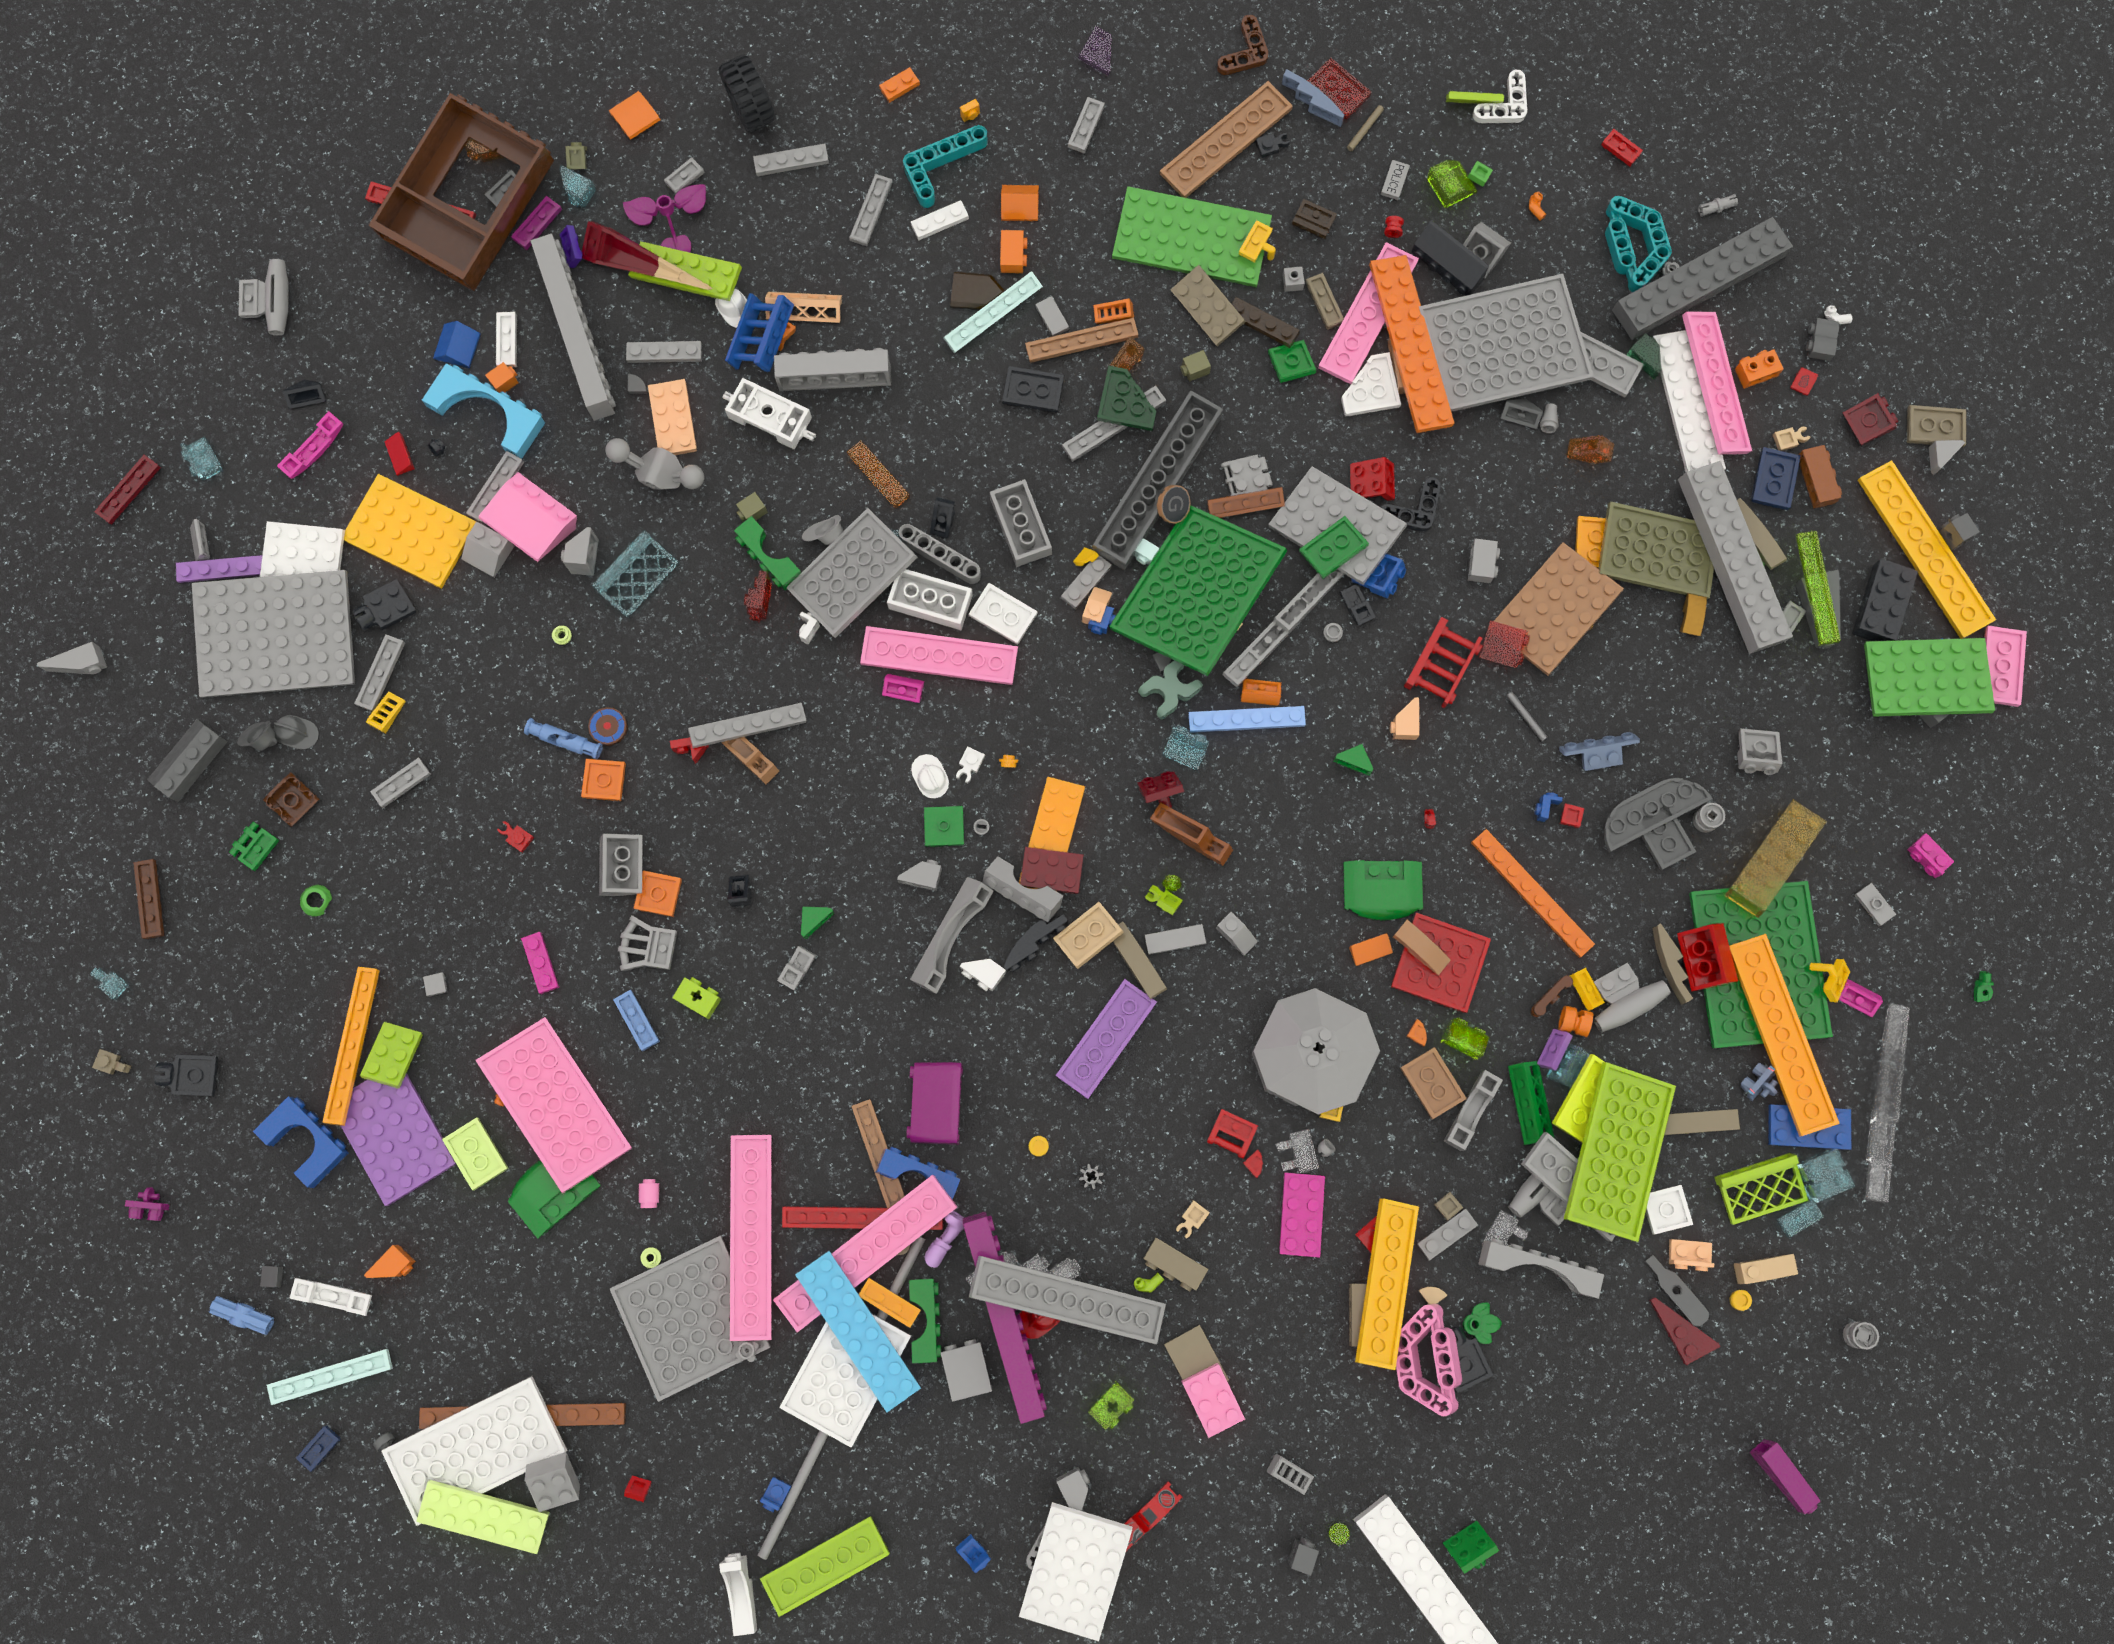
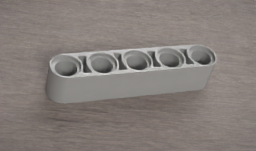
M904 524L900 527L899 538L908 548L969 584L979 582L981 572L977 563L910 524ZM906 532L912 533L910 538L903 537ZM921 542L929 543L925 548L919 546ZM938 551L945 553L942 557L935 556ZM953 561L961 562L957 567L951 565ZM970 570L977 572L975 576H969L967 573Z

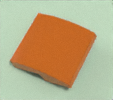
M639 91L609 110L611 116L630 140L660 121L657 113Z

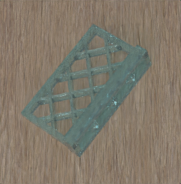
M644 530L592 586L594 590L628 618L678 565L679 561ZM652 543L657 548V555H646L645 548ZM657 558L658 568L646 569V559ZM659 558H668L673 563L668 568H660ZM635 559H644V569H633L632 562ZM658 571V579L655 582H647V572ZM631 572V583H620V575ZM633 572H644L645 582H633ZM645 585V593L642 596H634V586ZM611 586H618V597H610L605 591ZM620 586H631L632 596H621ZM621 599H632V607L628 611L621 607Z

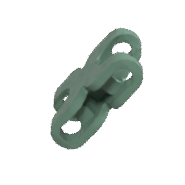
M1175 660L1165 667L1163 678L1153 676L1140 686L1138 690L1142 697H1147L1153 693H1159L1163 696L1165 702L1157 710L1159 719L1166 718L1177 709L1178 699L1188 701L1200 692L1203 687L1199 680L1189 684L1181 683L1177 675L1184 668V665Z

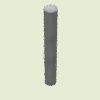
M1513 692L1509 693L1506 697L1541 742L1548 738Z

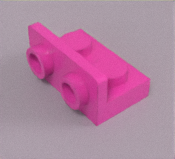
M1927 833L1923 834L1907 849L1911 853L1910 856L1915 861L1920 862L1924 866L1926 873L1934 878L1942 876L1945 873L1944 871L1954 863Z

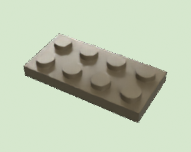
M1200 265L1196 266L1171 289L1173 294L1217 347L1246 322Z

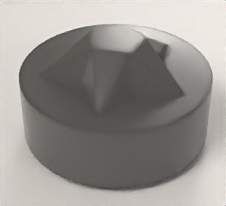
M387 1432L380 1436L373 1443V1446L377 1452L391 1446L395 1438L391 1432Z

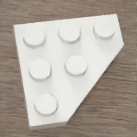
M1390 352L1371 355L1348 390L1343 394L1341 401L1345 417L1399 408L1401 406Z

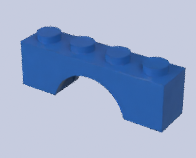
M893 1147L883 1151L875 1173L892 1180L907 1171L918 1172L926 1179L934 1175L953 1200L960 1179L956 1177V1173L949 1170L945 1172L937 1170L938 1166L929 1162L926 1165L920 1163V1159L913 1155L903 1156L901 1155L902 1151Z

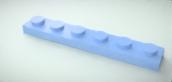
M1304 706L1189 712L1190 733L1305 727L1306 725Z

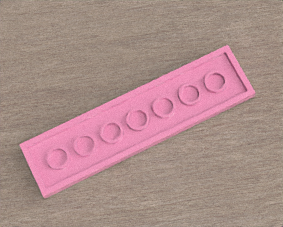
M1386 242L1377 260L1407 255L1412 273L1419 258ZM1371 271L1318 366L1319 369L1349 384H1352L1385 324Z
M1686 312L1682 317L1718 455L1748 454L1752 451L1716 312Z
M866 626L860 663L867 666L1013 685L1018 646Z

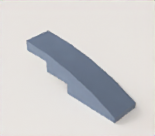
M1286 69L1282 85L1296 91L1295 98L1309 105L1308 112L1341 127L1344 114L1335 103L1310 82Z

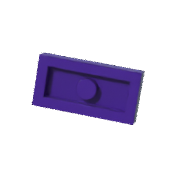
M566 225L560 233V239L567 264L570 268H575L582 260V251L578 245V236L575 233L574 226Z

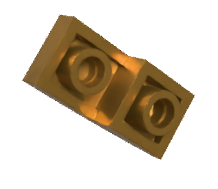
M1687 594L1682 611L1685 614L1680 632L1701 636L1707 597Z

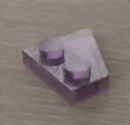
M1095 26L1078 59L1109 76L1111 72L1112 35Z

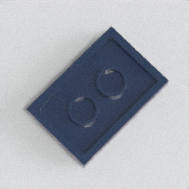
M1763 447L1760 453L1751 502L1789 510L1791 508L1801 455Z

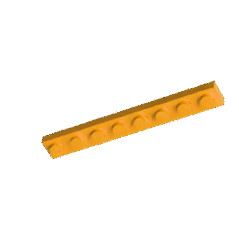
M358 967L324 1113L323 1123L345 1126L380 972L378 969Z

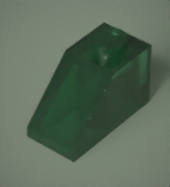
M1645 333L1630 348L1627 356L1643 363L1644 365L1641 369L1655 380L1662 370L1660 345L1654 337Z

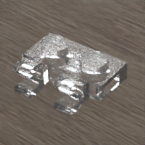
M1309 1129L1289 1134L1290 1140L1276 1144L1278 1151L1293 1149L1295 1160L1281 1163L1283 1171L1298 1168V1172L1303 1173L1319 1168Z
M1500 1210L1481 1246H1483L1484 1241H1491L1494 1238L1504 1241L1503 1245L1510 1247L1507 1241L1511 1234H1514L1521 1240H1525L1528 1232L1516 1226L1519 1221L1518 1219Z

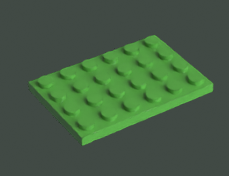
M1985 638L1865 642L1864 648L1873 716L1993 713L1995 711Z

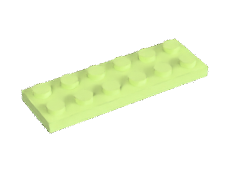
M429 1480L416 1522L537 1554L550 1512H539L537 1508Z

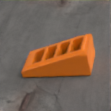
M1130 298L1093 305L1096 324L1113 323L1134 318L1133 304ZM1116 308H1119L1118 315H1116ZM1108 309H1111L1112 316H1109ZM1100 310H1104V317H1103V318H1101V311H1100Z

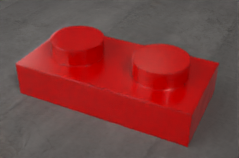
M1615 129L1610 132L1601 144V146L1628 166H1631L1643 151Z

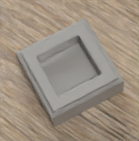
M443 972L423 977L426 996L430 997L448 992Z

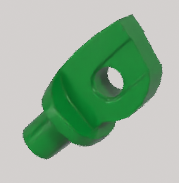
M1980 971L1979 979L1975 981L1974 1001L1983 1002L1989 1001L1992 998L1993 990L1991 985H1994V982L1991 981L1992 973Z

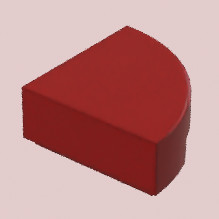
M1425 809V828L1433 829L1436 825L1433 809Z
M1256 1150L1243 1162L1255 1178L1260 1175L1263 1167V1160L1259 1150Z

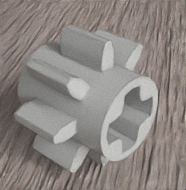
M1088 1164V1170H1080L1084 1177H1080L1079 1180L1086 1182L1084 1184L1085 1188L1090 1184L1095 1189L1096 1182L1102 1184L1099 1176H1102L1103 1173L1097 1172L1098 1166L1091 1169ZM1095 1172L1097 1179L1088 1182L1086 1173Z

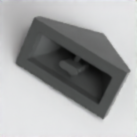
M1527 399L1507 400L1500 419L1537 429L1543 410Z

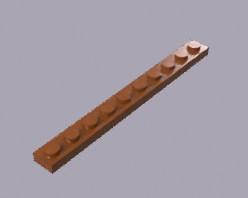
M625 1403L546 1405L556 1426L625 1424ZM470 1406L420 1408L419 1429H425Z

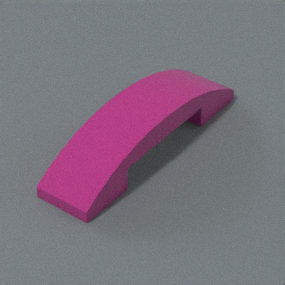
M329 411L316 424L318 428L296 452L293 455L289 452L277 465L291 479L311 466L327 450L341 430L343 423Z

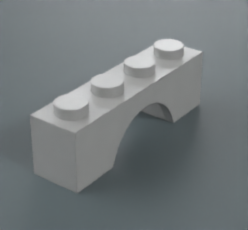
M997 857L985 870L982 883L999 892L1005 898L1017 903L1020 907L1032 912L1038 918L1049 922L1059 910L1063 895L1048 886L1040 889H1029L1022 886L1013 875L1014 866Z
M1486 1070L1479 1074L1444 1142L1460 1151H1464L1475 1133V1128L1489 1102L1494 1098L1503 1081L1502 1079Z

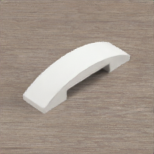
M295 1278L290 1299L342 1309L367 1316L372 1295L299 1278Z

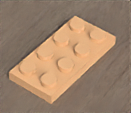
M685 379L648 385L657 446L674 455L696 452L697 446Z

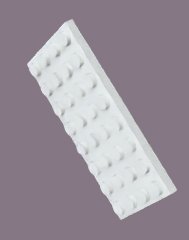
M531 1376L383 1449L382 1453L417 1526L421 1524L416 1521L429 1480L482 1494L525 1473L527 1464L565 1453L567 1449Z

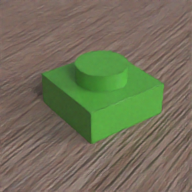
M1477 161L1467 178L1483 187L1493 170Z

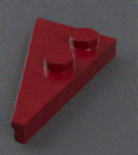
M1657 1298L1649 1300L1685 1365L1721 1347L1719 1343Z

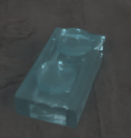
M1812 1199L1778 1218L1777 1221L1786 1236L1791 1237L1824 1218V1216Z

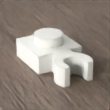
M967 747L959 762L963 769L957 772L956 778L959 779L962 774H966L965 782L968 784L971 781V771L978 772L985 754Z

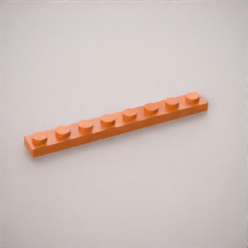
M1487 829L1471 842L1579 958L1595 945Z

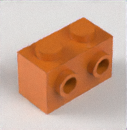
M1001 230V273H1023V266H1027V255H1023L1024 249H1027V238H1024V231Z
M1763 350L1756 354L1755 357L1750 358V356L1741 359L1735 371L1745 389L1779 376L1783 371V366L1775 350L1768 352Z

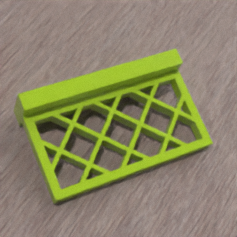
M1787 1153L1714 1177L1716 1184L1720 1187L1732 1225L1808 1201L1797 1165L1799 1163L1797 1155ZM1790 1168L1794 1172L1791 1182L1782 1178L1785 1171ZM1768 1175L1777 1177L1772 1188L1763 1184ZM1752 1180L1758 1183L1753 1194L1745 1190L1747 1183ZM1780 1180L1789 1184L1785 1194L1776 1190ZM1762 1186L1770 1189L1766 1200L1757 1196ZM1793 1186L1799 1189L1800 1198L1792 1199L1788 1197ZM1736 1187L1739 1189L1734 1200L1728 1197L1727 1188ZM1743 1192L1752 1196L1747 1206L1738 1202ZM1774 1192L1783 1196L1778 1205L1769 1203ZM1755 1199L1764 1202L1760 1211L1750 1209ZM1736 1205L1745 1208L1742 1216L1735 1218L1733 1213Z

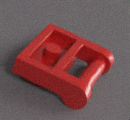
M1221 1109L1207 1143L1217 1144L1244 1159L1258 1125ZM1218 1131L1243 1141L1242 1147L1216 1136Z

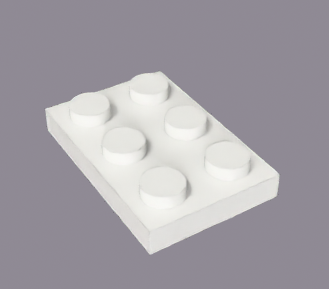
M988 583L971 609L969 616L1018 645L1038 612Z

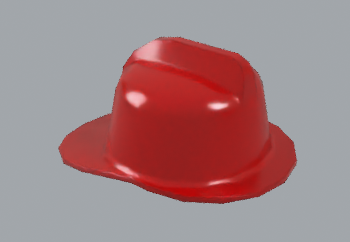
M1025 1311L1020 1313L1024 1330H1021V1333L1026 1334V1337L1030 1339L1043 1336L1060 1322L1057 1319Z

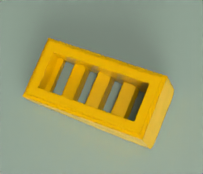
M388 692L371 713L366 723L386 734L406 701ZM389 700H394L395 702H397V705L395 706L389 703ZM386 705L392 708L393 710L391 712L386 710ZM384 712L385 714H387V718L383 717L381 713ZM378 718L383 721L382 724L377 722Z

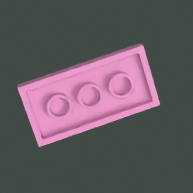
M1987 626L1985 628L1984 638L1995 704L2015 707L2021 705L2027 631Z

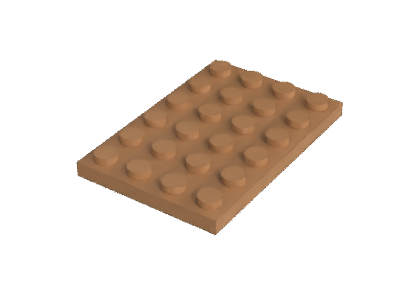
M1563 542L1492 622L1488 629L1549 676L1622 593L1624 588L1607 575L1600 574L1598 568Z

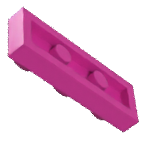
M537 932L521 938L539 994L559 988L542 933Z

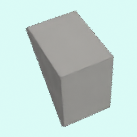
M1963 440L1935 441L1929 446L1931 473L1935 475L1965 442Z

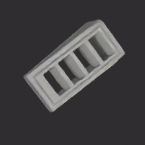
M1275 1454L1266 1471L1305 1495L1314 1476L1278 1454ZM1289 1466L1290 1469H1289V1471L1287 1472L1285 1478L1282 1477V1476L1284 1475V1473H1285L1287 1467ZM1295 1471H1298L1293 1481L1290 1482ZM1302 1475H1304L1305 1477L1300 1487H1298L1297 1484Z

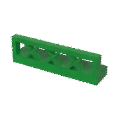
M1538 1061L1508 1066L1524 1145L1536 1143L1543 1134V1127L1554 1138L1540 1067L1537 1064ZM1530 1066L1533 1069V1076L1531 1075Z

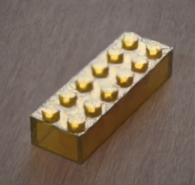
M1793 799L1725 896L1759 918L1770 905L1827 821Z

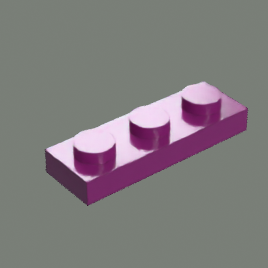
M546 196L511 236L512 240L528 250L532 245L530 240L536 239L560 213L562 210L561 206Z

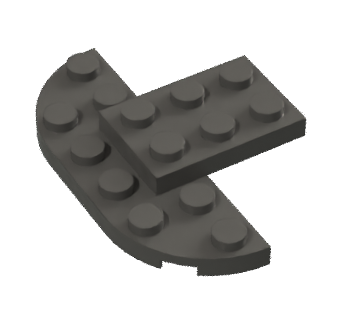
M1683 778L1663 780L1622 801L1611 811L1604 827L1606 847L1610 853L1642 837L1661 871L1696 853L1677 817L1703 805L1713 798L1707 790L1695 782L1683 780Z

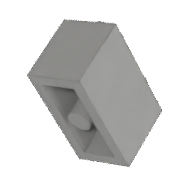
M1474 539L1471 544L1468 581L1491 583L1493 578L1497 577L1498 566H1495V563L1500 555V548H1497L1498 541Z

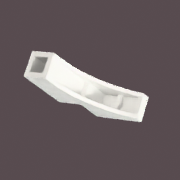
M740 1553L728 1554V1557H725L719 1565L729 1598L733 1636L753 1634L757 1631L753 1584L752 1578L749 1579L747 1557L741 1556Z

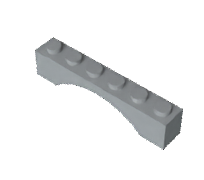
M969 877L966 878L910 978L911 981L937 994L946 978L947 961L955 939L967 922L986 906L993 893L991 888L980 881Z
M1494 1238L1483 1243L1478 1265L1500 1271H1506L1523 1264L1540 1265L1557 1274L1572 1292L1599 1299L1604 1274L1597 1273V1268L1586 1266L1583 1269L1578 1267L1579 1263L1567 1260L1566 1263L1560 1262L1559 1257L1548 1255V1258L1542 1257V1252L1529 1249V1252L1522 1251V1246L1511 1244L1508 1247L1503 1245L1504 1241Z

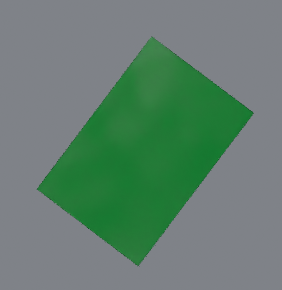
M1344 516L1301 547L1299 552L1324 579L1368 547L1369 543L1348 518Z

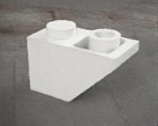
M991 959L965 962L960 965V968L963 970L961 973L970 980L972 977L978 981L977 985L985 991L988 989L993 991L1006 974V970Z

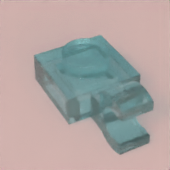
M95 967L90 973L102 982L98 988L113 1000H116L129 986L114 972L107 975L102 969Z

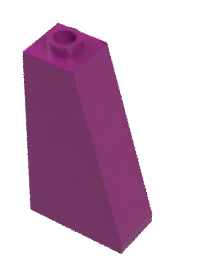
M1764 1439L1749 1452L1798 1512L1806 1515L1817 1509L1820 1499L1777 1442Z

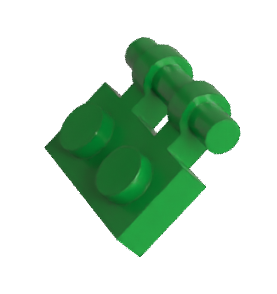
M254 821L249 827H245L244 833L239 840L234 841L229 853L235 857L239 851L242 852L238 860L253 871H256L279 842V839L263 828L256 833L255 831L260 825ZM252 837L253 840L245 847L246 842Z

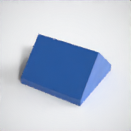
M458 321L444 324L433 359L470 368L481 334Z

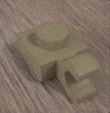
M99 1049L92 1068L113 1075L115 1070L129 1073L131 1066L119 1062L120 1055Z

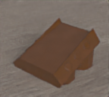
M291 772L263 799L266 805L273 809L290 827L319 800Z

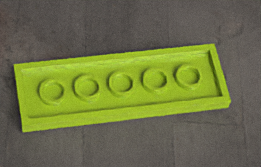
M640 241L639 245L709 285L712 289L707 290L630 271L628 275L631 278L721 300H731L742 269L740 264Z
M870 1516L761 1577L760 1580L780 1617L883 1559L890 1553Z

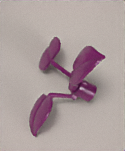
M704 184L692 185L681 189L676 193L675 201L671 200L667 195H662L658 197L657 203L649 197H640L623 202L626 215L634 224L639 226L651 224L653 216H657L658 211H660L663 216L667 217L673 238H666L661 246L691 253L689 238L685 235L676 237L670 215L674 212V206L678 209L683 207V210L689 214L701 211L706 202V186Z

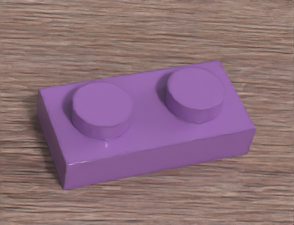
M1553 1029L1537 1064L1542 1068L1556 1071L1573 1036L1568 1032Z

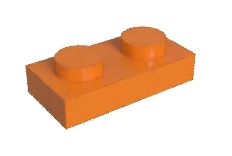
M909 67L880 84L879 88L890 103L919 86L920 81Z

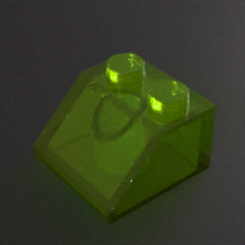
M1445 160L1430 168L1427 180L1444 208L1477 193V189L1472 181L1467 178L1468 175L1460 161Z
M1453 1018L1450 1020L1440 1042L1475 1060L1482 1057L1485 1053L1489 1036L1485 1035L1486 1032L1478 1027L1473 1029L1468 1026L1467 1021L1461 1018Z

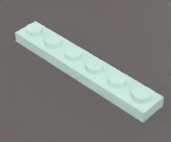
M1031 271L947 334L944 340L954 353L1043 286Z
M381 1350L268 1384L267 1389L271 1405L391 1370L393 1367L389 1350Z

